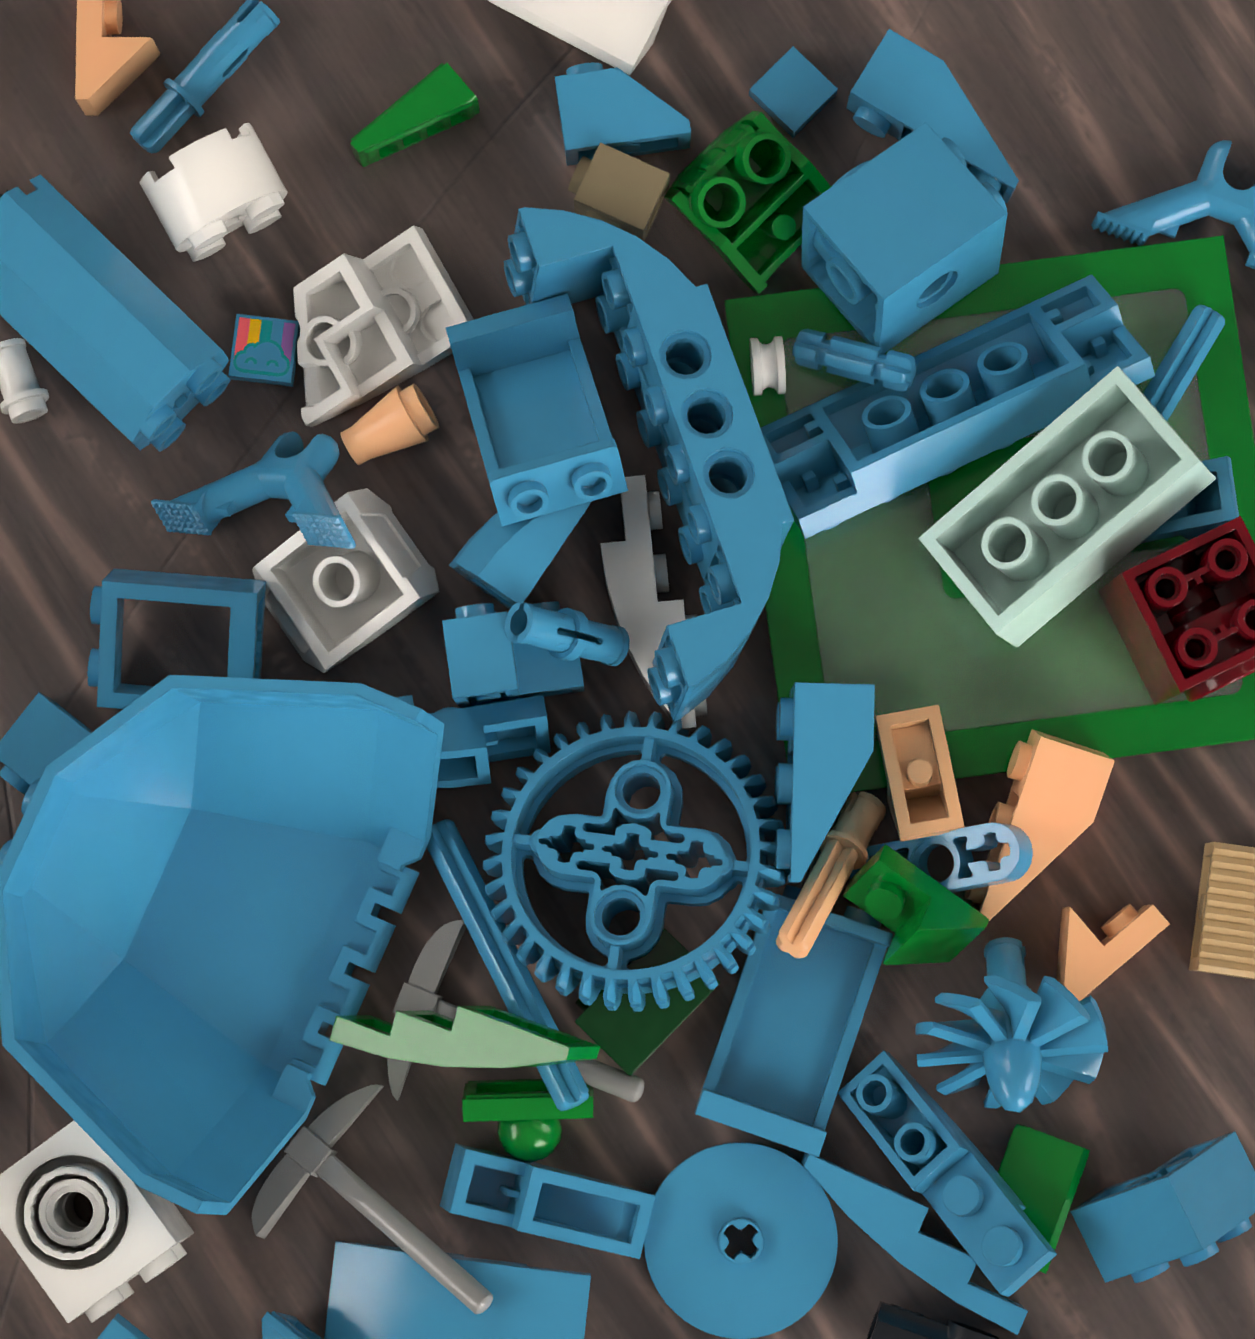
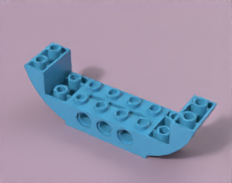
M518 209L514 234L508 235L510 259L504 261V271L509 289L513 297L522 295L526 305L566 293L569 295L571 304L596 297V310L600 324L606 334L614 332L621 353L616 354V364L621 382L627 391L635 390L642 409L637 411L636 414L641 438L647 448L655 446L663 467L657 470L662 496L668 506L676 504L683 527L678 529V536L682 552L688 564L697 563L705 584L699 588L700 600L705 614L667 625L659 647L655 650V657L652 662L654 667L647 670L650 688L656 703L659 706L667 704L672 720L675 722L683 718L709 697L734 667L769 598L780 561V550L794 522V518L708 284L695 287L667 257L637 236L607 222L564 210Z

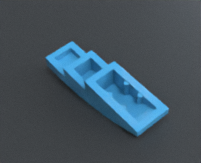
M808 1153L804 1154L801 1160L803 1166L843 1212L894 1259L956 1303L1016 1335L1019 1334L1028 1310L1017 1302L970 1282L969 1280L976 1267V1263L967 1251L920 1231L929 1209L925 1204L824 1158Z

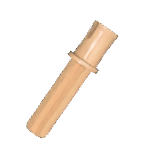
M860 791L858 795L856 792H852L848 796L837 822L827 833L819 848L821 854L779 930L776 945L781 951L799 959L808 955L852 870L862 868L868 859L866 849L875 830H877L886 815L884 804L874 795Z

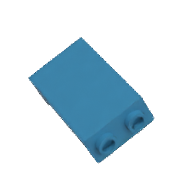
M568 293L446 327L502 527L628 491L615 439L612 438L579 336Z
M786 885L783 895L776 894L781 902L779 909L762 911V915L769 921L771 928L767 934L757 932L754 934L753 942L757 949L753 955H747L694 1113L819 1157L827 1135L825 1129L886 948L890 946L893 934L880 930L881 923L865 911L847 906L843 916L830 912L806 957L794 958L789 953L781 951L776 945L779 930L801 891L800 888Z

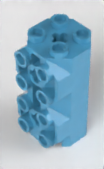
M41 174L29 180L36 190L28 195L18 186L5 192L0 197V316L136 448L142 450L149 444H152L159 452L163 451L184 431L186 424L182 419L199 402L204 407L208 406L226 389L231 381L223 372V369L229 362L228 357L206 333Z

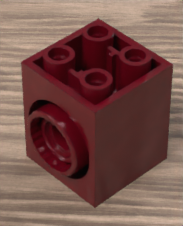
M1241 516L1120 573L1099 590V594L1154 705L1184 692L1187 701L1193 702L1255 672V544Z

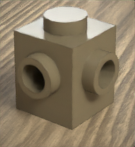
M600 142L593 159L582 156L571 178L568 191L576 194L574 198L576 214L607 222L637 236L645 242L665 199L664 196L669 190L670 173Z

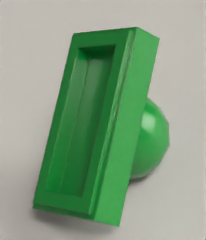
M543 1079L468 1081V1083H465L462 1098L463 1122L499 1121L497 1132L500 1144L505 1151L516 1160L532 1163L542 1160L554 1152L561 1138L562 1128L560 1119L593 1118L594 1090L592 1086L587 1085L589 1098L572 1109L560 1111L557 1109Z

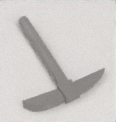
M463 920L444 924L430 937L414 965L408 983L404 982L392 1013L396 1014V1011L430 1010L451 1019L455 1018L458 1006L443 1001V996L437 995V992L466 929ZM388 1058L389 1084L392 1095L398 1101L412 1062ZM594 1059L575 1062L585 1083L589 1086L630 1102L638 1101L643 1093L644 1080L633 1074L629 1076L625 1071Z
M374 1084L356 1090L324 1110L309 1127L303 1126L285 1148L284 1152L287 1154L276 1165L256 1197L252 1210V1225L255 1235L265 1239L310 1175L319 1176L474 1314L485 1312L492 1303V1293L335 1156L337 1151L332 1147L384 1086Z

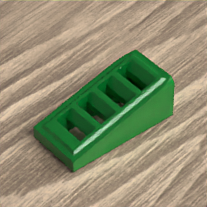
M447 62L445 64L441 63L351 139L350 145L354 157L362 167H365L467 121L480 113L478 98Z

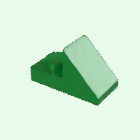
M886 844L849 880L843 894L845 898L895 933L883 961L885 965L950 962L987 927L989 922L986 916Z

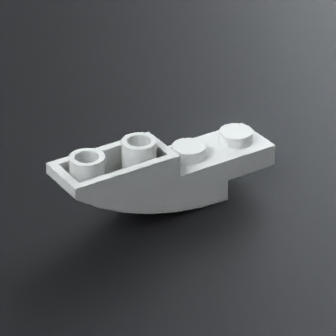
M645 475L625 477L628 491L620 493L625 541L600 543L606 587L617 626L625 628L628 632L630 640L628 653L643 682L652 694L647 670L654 667L652 662L655 657V650L659 647L666 626L697 617V614L685 615L683 599L658 602L657 593L669 592L666 555H653L651 530L663 529L659 491L647 492ZM706 699L681 718L683 729L695 732V717L707 716ZM661 705V709L672 720L668 705Z

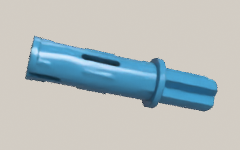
M246 0L221 30L217 31L200 50L198 55L174 80L167 78L163 82L167 90L131 128L130 134L133 139L151 154L157 153L193 114L201 117L204 114L203 104L226 79L231 77L259 43L280 24V20L275 13L262 1Z

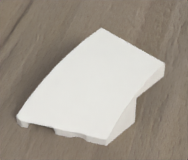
M413 225L364 259L343 253L293 287L295 318L300 325V336L297 341L298 364L304 370L306 406L301 408V416L305 425L313 427L382 394L452 354V349L446 327L474 320L423 228Z

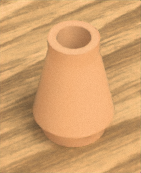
M412 384L403 390L396 386L355 424L342 431L340 435L352 459L357 465H361L370 459L429 441L428 434L439 428V423L421 390L416 384Z

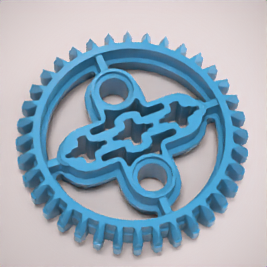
M630 710L626 713L624 727L621 728L615 727L610 715L603 714L600 720L602 731L592 734L585 722H579L576 726V732L580 739L569 744L563 734L556 733L553 740L559 751L551 757L548 756L546 751L535 748L533 756L540 767L534 773L528 768L517 767L515 773L524 786L522 790L503 788L501 796L512 809L511 811L501 809L492 811V821L496 826L505 831L491 833L485 837V844L488 849L499 854L483 860L485 872L488 875L499 877L485 886V893L491 900L501 901L491 910L494 920L498 923H510L502 932L505 942L508 945H519L522 943L516 953V957L524 966L538 961L534 974L543 983L551 980L558 974L555 988L561 995L567 996L580 983L579 999L588 1006L592 1005L600 991L604 990V1005L611 1011L618 1009L623 994H628L630 1006L635 1012L644 1010L645 994L653 993L659 1008H668L670 1006L669 989L678 987L685 1001L694 999V990L689 982L701 977L708 989H715L718 986V982L712 971L714 967L721 964L726 972L734 974L738 971L739 966L730 953L735 948H738L747 955H753L756 951L755 943L746 934L750 929L760 934H767L771 928L770 923L762 914L758 913V910H778L781 904L779 897L765 888L780 887L786 883L784 871L770 866L776 862L777 844L772 841L776 837L777 829H784L781 820L769 818L778 810L773 796H760L767 787L761 774L747 776L752 765L746 755L736 756L730 760L733 747L726 738L717 741L710 747L712 734L710 729L704 725L696 729L688 738L689 730L683 729L681 719L673 722L667 731L665 730L662 714L656 711L649 717L647 727H641L636 712H631ZM642 754L640 760H633L623 765L612 777L606 792L602 816L583 814L559 815L548 820L541 829L529 835L541 809L551 796L572 777L597 763L612 758ZM664 756L675 758L694 766L710 777L726 793L734 805L744 829L747 849L746 861H738L730 844L718 833L700 828L680 826L683 809V789L676 774L665 764L661 763V759ZM643 787H654L660 790V796L653 806L647 809L630 807L631 797L637 790ZM664 831L668 842L655 840L653 835ZM579 842L584 851L574 852L570 862L564 863L559 855L560 852H570L573 843ZM643 850L647 860H637L634 870H627L622 860H633L635 851ZM706 857L711 868H701L698 878H691L686 868L696 867L698 858ZM526 858L533 859L540 876L551 886L565 891L589 894L586 911V933L593 947L604 957L608 958V963L605 966L588 962L562 947L544 929L536 917L527 894L524 878V860ZM600 878L614 879L616 885L606 888ZM738 884L743 886L731 914L716 933L701 946L687 955L659 966L634 970L627 968L630 961L647 955L659 942L664 928L668 904L692 907L708 906L721 900ZM625 910H632L640 914L638 926L632 932L626 935H615L609 932V925L616 914Z

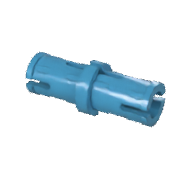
M517 602L510 608L505 619V633L509 641L547 649L551 656L557 659L572 661L580 657L598 661L608 666H618L623 662L629 650L630 640L625 628L588 620L583 612L575 609L563 608L556 612L535 607L530 603ZM557 630L578 635V638L560 635L557 633Z

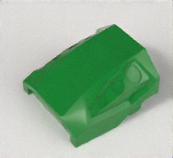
M752 111L720 133L678 174L664 198L668 203L677 208L703 235L736 275L753 292L760 294L768 286L766 281L802 245L803 206L832 186L810 160L795 148L762 112Z

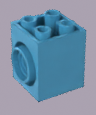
M925 122L872 160L865 161L852 168L838 179L830 189L803 206L801 267L867 344L882 347V354H884L999 273L1008 214L1007 207L1000 193L987 182L981 184L967 169L965 158L958 146L947 137L941 139Z

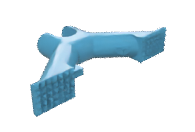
M1218 141L1211 145L1207 151L1196 181L1105 213L1098 211L1091 226L1093 230L1099 228L1101 233L1106 231L1108 235L1114 234L1116 238L1121 237L1123 241L1129 240L1131 244L1136 242L1138 246H1143L1149 236L1160 233L1174 239L1180 225L1210 216L1235 226L1249 251L1245 266L1255 269V182L1253 187L1246 190L1234 189L1228 185L1224 179L1223 168L1232 141Z
M293 431L283 433L255 464L170 501L158 499L151 501L152 507L155 508L156 514L162 520L167 532L211 535L218 523L225 517H230L232 514L269 498L287 499L292 506L285 516L289 522L297 523L308 545L354 549L356 546L323 482L336 465L340 455L338 443L331 436L323 433L317 434L305 449L298 433Z

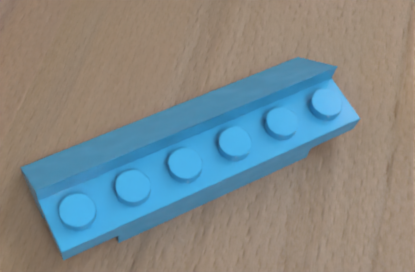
M1091 274L914 356L917 370L913 383L907 391L900 392L882 387L883 381L878 380L874 385L860 381L761 427V431L794 521L806 539L823 530L832 529L851 517L879 504L890 502L909 490L937 477L948 475L965 464L995 450L1006 448L1015 441L1047 427L1117 366L1135 385L1155 377L1150 356L1123 325L1118 304Z

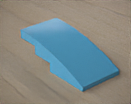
M335 1241L324 1339H584L591 1273L529 1267L524 1263L464 1257V1254L446 1253L493 1295L489 1308L481 1314H474L400 1247Z

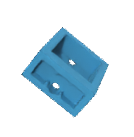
M114 568L102 580V586H94L90 603L91 624L100 625L99 649H91L88 661V685L90 687H98L97 707L124 709L154 687L121 683L124 599L231 607L227 677L261 679L266 581Z

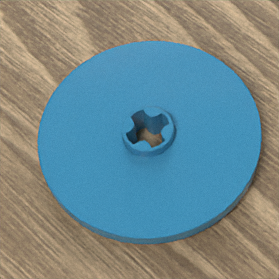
M733 1142L711 1146L691 1155L677 1165L656 1191L644 1241L648 1271L665 1303L690 1325L719 1337L731 1339L758 1338L776 1333L792 1325L802 1318L820 1299L829 1283L836 1262L838 1247L837 1225L831 1204L823 1188L803 1165L789 1155L765 1145L749 1142ZM732 1224L740 1230L748 1224L755 1227L757 1231L751 1238L757 1247L755 1252L748 1256L740 1250L733 1257L726 1253L725 1249L729 1244V1239L724 1232L727 1227Z

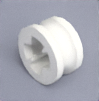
M775 336L769 344L760 343L758 338H750V368L753 395H762L763 390L769 387L774 388L777 394H785L786 369L782 336Z

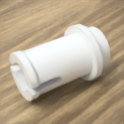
M13 338L0 342V390L4 399L0 403V409L3 414H9L11 422L15 424L32 421L48 412L45 403L49 399L48 390L39 387L26 350L25 340L22 338Z

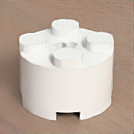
M244 123L239 128L240 134L235 139H232L227 129L224 128L191 143L169 156L174 166L173 170L158 179L155 171H148L139 182L175 249L178 252L187 251L193 262L202 260L221 250L226 245L223 237L244 225L248 234L255 233L271 225L282 216L278 209L285 204L283 199L288 194V191L250 123Z

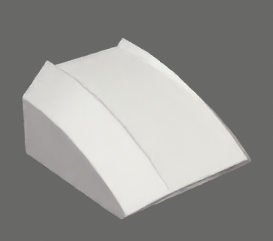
M367 488L347 492L334 502L356 543L354 549L308 545L303 533L299 530L252 569L255 580L266 581L265 606L301 658L323 673L372 642L439 592L435 569L427 563L392 513L391 506Z

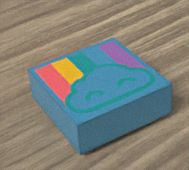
M236 314L228 374L230 379L293 387L297 362V341L300 336L299 322Z

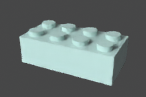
M1117 366L918 539L995 634L1017 648L1211 484L1216 477L1140 389Z

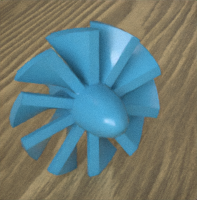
M996 938L989 941L984 948L987 976H984V982L988 988L984 991L981 999L943 992L935 997V1003L958 1010L972 1019L920 1022L916 1024V1035H930L953 1042L934 1052L917 1054L918 1067H933L970 1063L958 1074L937 1084L936 1090L943 1095L956 1093L979 1085L981 1077L986 1075L990 1088L984 1100L985 1108L997 1109L1002 1106L1005 1110L1021 1113L1033 1102L1034 1097L1042 1105L1052 1103L1061 1096L1073 1080L1087 1084L1093 1082L1098 1075L1103 1054L1108 1052L1106 1028L1096 1000L1090 995L1078 1001L1065 986L1055 978L1048 976L1043 977L1037 993H1034L1027 986L1025 946H1022V942L1015 938Z

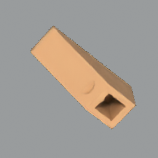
M1031 729L1027 743L1017 742L1007 769V777L1014 779L1006 804L1002 802L996 803L988 823L1011 824L1021 828L1027 834L1032 844V862L1027 872L1018 880L966 890L965 898L972 901L971 906L986 916L990 921L1094 822L1115 760L1103 752ZM998 842L997 847L989 851L986 861L1000 863L1001 858L1010 855L1009 844Z

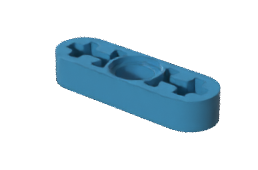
M995 822L959 828L936 836L873 845L866 849L868 852L866 863L886 844L930 876L927 869V860L931 851L940 845L947 847L952 853L954 868L951 875L945 881L940 882V884L952 893L1018 880L1029 869L1033 857L1031 841L1021 828L1011 824ZM998 842L1009 844L1010 855L1001 858L1000 863L991 861L974 862L971 851L991 850L997 847ZM861 868L852 870V872H851V874H850V879H851Z

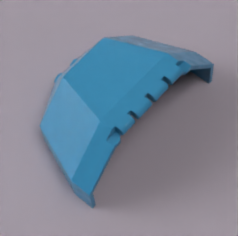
M168 675L47 765L41 778L35 780L28 788L21 807L22 820L13 839L7 841L0 850V1025L2 1046L137 1186L195 1214L227 1215L307 1119L316 1098L310 1080L326 1086L343 1048L342 1044L329 1041L330 1037L325 1035L329 1024L334 1025L336 1016L358 1014L370 984L352 977L351 974L355 965L376 973L396 928V925L378 918L377 915L381 906L402 914L420 874L405 866L422 859L431 838L445 723L423 709L362 683Z

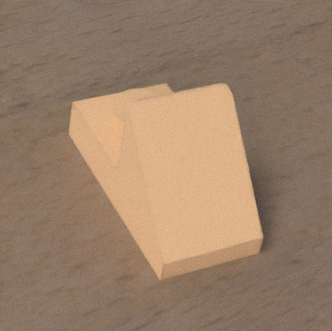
M77 0L75 100L86 116H98L160 56V51L153 38L112 37V35H120L122 32L121 0Z
M933 705L877 715L875 717V725L887 779V801L900 842L941 835L964 828L940 706Z
M1128 904L1103 924L1101 929L1107 937L1100 942L1071 907H1063L1061 912L1056 980L1065 986L1078 1001H1081L1169 926L1170 923L1153 904L1144 905L1137 911L1131 904Z

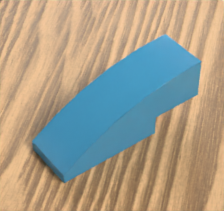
M455 1143L439 1206L452 1214L512 1227L520 1232L640 1259L656 1195L543 1164L520 1161L511 1156Z

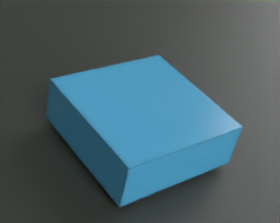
M793 46L749 89V96L794 138L837 95L838 88Z

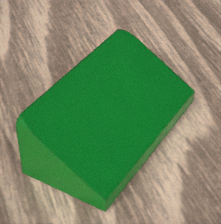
M1017 1124L1012 1131L998 1173L1026 1206L1023 1210L1024 1213L1055 1250L1090 1150L1025 1125ZM1051 1260L1039 1272L1046 1274Z

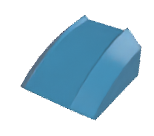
M591 502L503 527L497 512L467 541L449 566L470 583L510 609L517 602L525 601Z

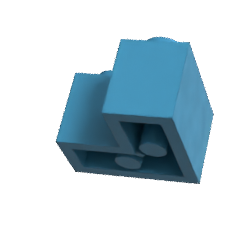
M557 601L532 604L535 607L556 612L560 610V603ZM493 603L458 607L455 609L456 619L442 620L452 698L459 708L497 703L510 697L528 698L540 695L547 697L585 691L580 657L572 661H565L551 656L547 649L509 641L505 633L507 611L497 613L494 611ZM557 630V633L560 635L577 638L575 634Z
M1234 1131L1189 1147L1152 1172L1107 1187L1070 1212L1105 1283L1130 1274L1134 1283H1140L1166 1271L1170 1267L1169 1261L1179 1258L1183 1267L1204 1261L1219 1252L1215 1241L1220 1243L1230 1240L1252 1228L1249 1217L1255 1213V1170Z

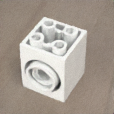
M74 1120L0 1174V1229L67 1323H70L84 1313L93 1323L135 1293L128 1284L135 1276L140 1274L145 1283H147L187 1254L180 1243L194 1234V1231L174 1203L137 1186ZM77 1192L85 1195L92 1204L93 1216L90 1223L81 1220L74 1210V1198Z

